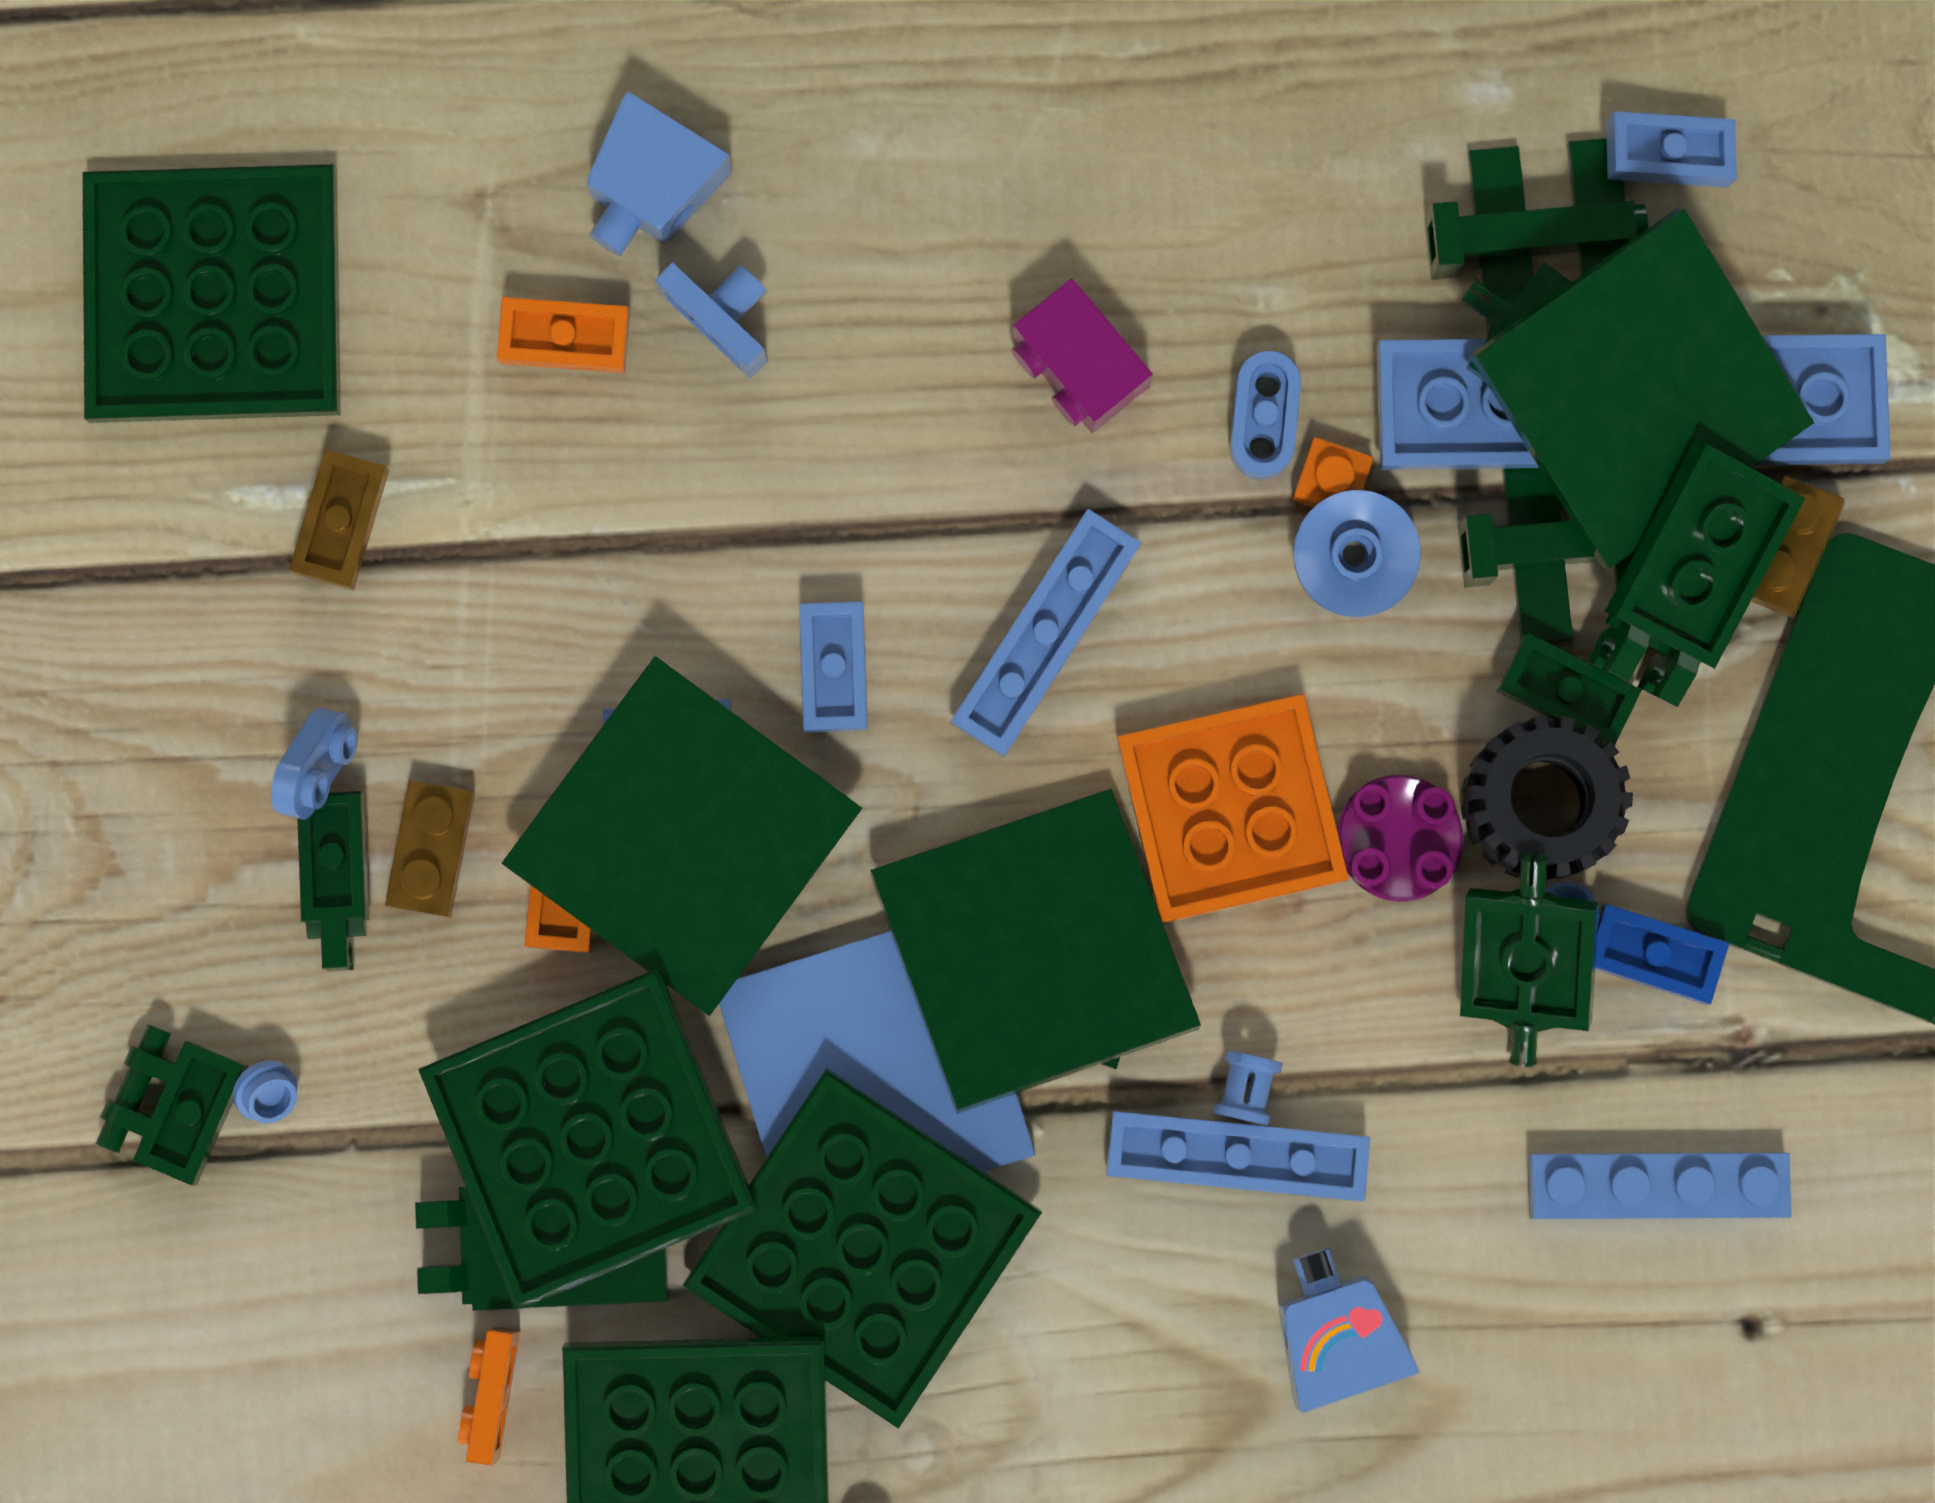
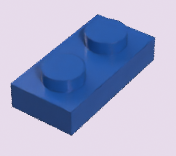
M1604 904L1601 907L1598 925L1595 970L1703 1005H1711L1729 943Z

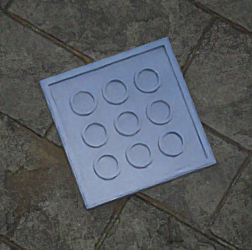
M890 931L739 978L719 1003L766 1158L826 1067L984 1172L1035 1156L1017 1094L956 1114Z

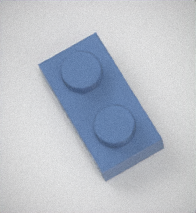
M1614 111L1606 120L1608 180L1728 188L1737 179L1735 119Z
M863 601L799 604L804 733L868 731Z

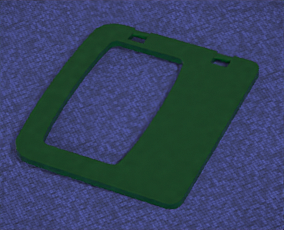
M1839 534L1828 541L1796 614L1685 907L1688 923L1695 931L1702 935L1727 942L1732 947L1756 954L1783 967L1934 1025L1935 969L1864 942L1854 933L1852 919L1861 879L1881 815L1911 736L1935 685V564L1855 534ZM1756 915L1790 928L1783 948L1749 935Z

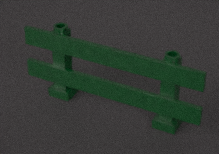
M1607 138L1569 141L1567 143L1573 206L1526 210L1519 146L1469 150L1468 163L1474 215L1459 216L1458 201L1432 203L1425 217L1431 280L1456 278L1464 262L1479 260L1482 284L1505 301H1508L1510 297L1523 290L1532 279L1531 256L1579 252L1581 275H1583L1649 228L1647 210L1644 204H1634L1633 201H1625L1622 180H1608ZM1485 318V319H1486V328H1487V332H1488L1489 325H1490L1492 322L1489 321L1487 318ZM1540 468L1502 469L1508 526L1493 528L1492 513L1466 515L1458 525L1464 588L1489 586L1498 577V570L1513 569L1520 641L1526 633H1530L1548 643L1572 641L1573 632L1565 564L1596 562L1598 560L1572 520L1560 521L1558 497ZM1636 551L1614 565L1616 588Z

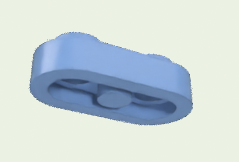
M1262 351L1252 355L1242 365L1236 380L1230 454L1234 465L1240 472L1258 480L1270 479L1282 473L1290 463L1295 450L1301 377L1295 363L1280 352ZM1263 377L1272 378L1278 384L1279 391L1271 397L1263 396L1256 389V381ZM1255 439H1265L1272 445L1273 454L1265 459L1257 458L1250 450V443Z
M317 708L310 714L275 770L271 786V803L276 813L299 819H307L315 809H320L325 804L330 785L343 765H348L352 761L357 749V731L355 728H352L350 717L346 713Z

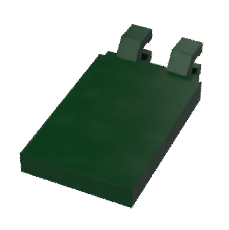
M1694 440L1604 611L1609 614L1605 623L1611 627L1601 632L1588 662L1628 682L1648 646L1660 653L1650 658L1637 687L1678 707L1695 679L1700 663L1714 669L1716 668L1798 514L1805 497L1716 448Z
M459 1187V1200L415 1202L416 1229L460 1226L461 1247L460 1265L422 1266L417 1268L418 1294L462 1292V1305L472 1304V1311L515 1309L466 1187ZM666 1248L524 1308L667 1302Z

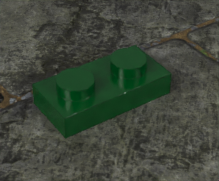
M1526 633L1523 636L1496 692L1544 716L1547 715L1552 720L1564 716L1575 719L1574 725L1583 728L1586 725H1590L1600 731L1596 737L1604 745L1611 741L1614 746L1642 689L1530 633Z

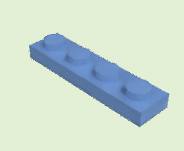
M1087 509L952 718L951 724L1005 758L1137 553L1142 542Z
M1112 1111L1106 1176L1365 1202L1371 1137Z
M1790 1153L1528 1154L1530 1219L1791 1218Z

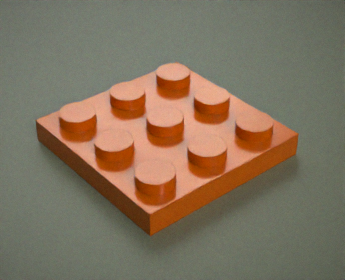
M1304 693L1117 736L1118 748L1152 892L1163 924L1349 880Z

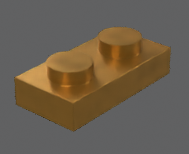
M324 449L289 571L291 573L346 589H355L389 473V469L385 465Z
M1784 476L1781 485L1805 497V500L1751 602L1795 618L1844 508L1845 498Z
M409 780L385 906L451 918L475 797L474 792Z

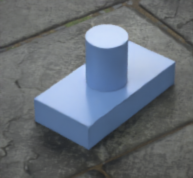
M673 262L655 279L660 295L749 379L767 362L764 348L737 323L767 292L759 280L746 268L739 265L710 296Z

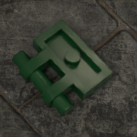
M147 1024L138 1047L131 1045L124 1064L129 1066L115 1100L108 1099L100 1115V1118L104 1119L105 1122L96 1144L119 1153L128 1131L143 1136L132 1161L194 1186L200 1180L234 1102V1085L239 1076L249 1066L191 1041L184 1042L176 1062H171L161 1057L171 1033ZM152 1077L166 1082V1085L153 1115L149 1116L138 1109Z

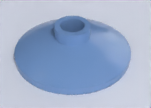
M1350 490L1325 498L1308 512L1296 533L1293 560L1300 584L1318 605L1342 616L1367 617L1379 614L1393 607L1407 594L1418 574L1421 547L1415 525L1408 514L1397 503L1384 495L1372 491ZM1350 542L1361 544L1365 550L1364 561L1355 567L1348 565L1343 558L1344 547Z

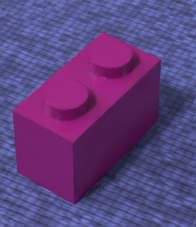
M1073 278L1069 279L1013 325L1012 339L1017 345L1011 349L1012 354L1032 378L1035 379L1042 374L1057 392L1051 397L1054 405L1074 427L1082 422L1093 434L1151 385L1153 373Z

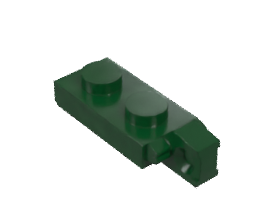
M362 791L332 792L328 794L325 804L320 809H315L310 817L307 819L297 818L301 922L306 924L307 939H321L322 969L328 972L354 970L353 937L367 936L366 920H369L365 794Z

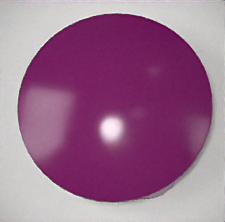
M1388 775L1372 780L1362 786L1346 803L1337 826L1349 876L1366 892L1388 901H1414L1434 893L1449 882L1462 854L1463 830L1451 795L1444 789L1438 788L1426 780L1410 775Z

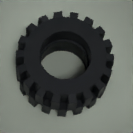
M1547 715L1533 717L1526 722L1521 723L1519 721L1506 728L1486 743V746L1476 754L1469 765L1471 771L1463 780L1461 792L1466 793L1465 803L1461 805L1462 819H1468L1472 829L1467 832L1473 845L1479 843L1486 852L1483 857L1491 865L1498 863L1506 868L1504 873L1518 878L1520 877L1521 868L1520 856L1525 853H1534L1535 862L1538 853L1548 857L1546 881L1557 878L1559 880L1596 865L1598 860L1607 856L1617 846L1614 843L1616 838L1625 833L1629 820L1624 818L1626 809L1632 807L1633 792H1626L1624 783L1630 779L1627 766L1619 768L1613 757L1619 753L1611 741L1605 745L1596 737L1600 731L1592 726L1578 727L1574 725L1575 719L1560 716L1556 720H1548ZM1543 762L1557 766L1566 772L1576 785L1580 798L1578 818L1574 826L1561 835L1546 837L1536 834L1525 827L1514 812L1511 802L1513 780L1521 769L1532 763Z

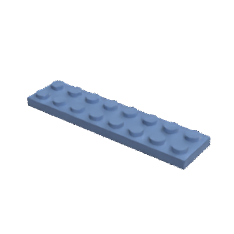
M1886 334L1762 335L1815 423L1756 465L1884 464L1891 459ZM1485 339L1380 340L1378 342L1377 383L1380 470L1539 468L1488 385L1466 369L1472 361L1469 354L1485 343Z

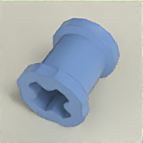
M1226 1050L1224 1060L1230 1066L1222 1101L1214 1104L1212 1113L1269 1126L1271 1116L1266 1113V1107L1274 1074L1281 1073L1283 1063ZM1250 1073L1252 1074L1247 1101L1244 1103L1243 1098Z

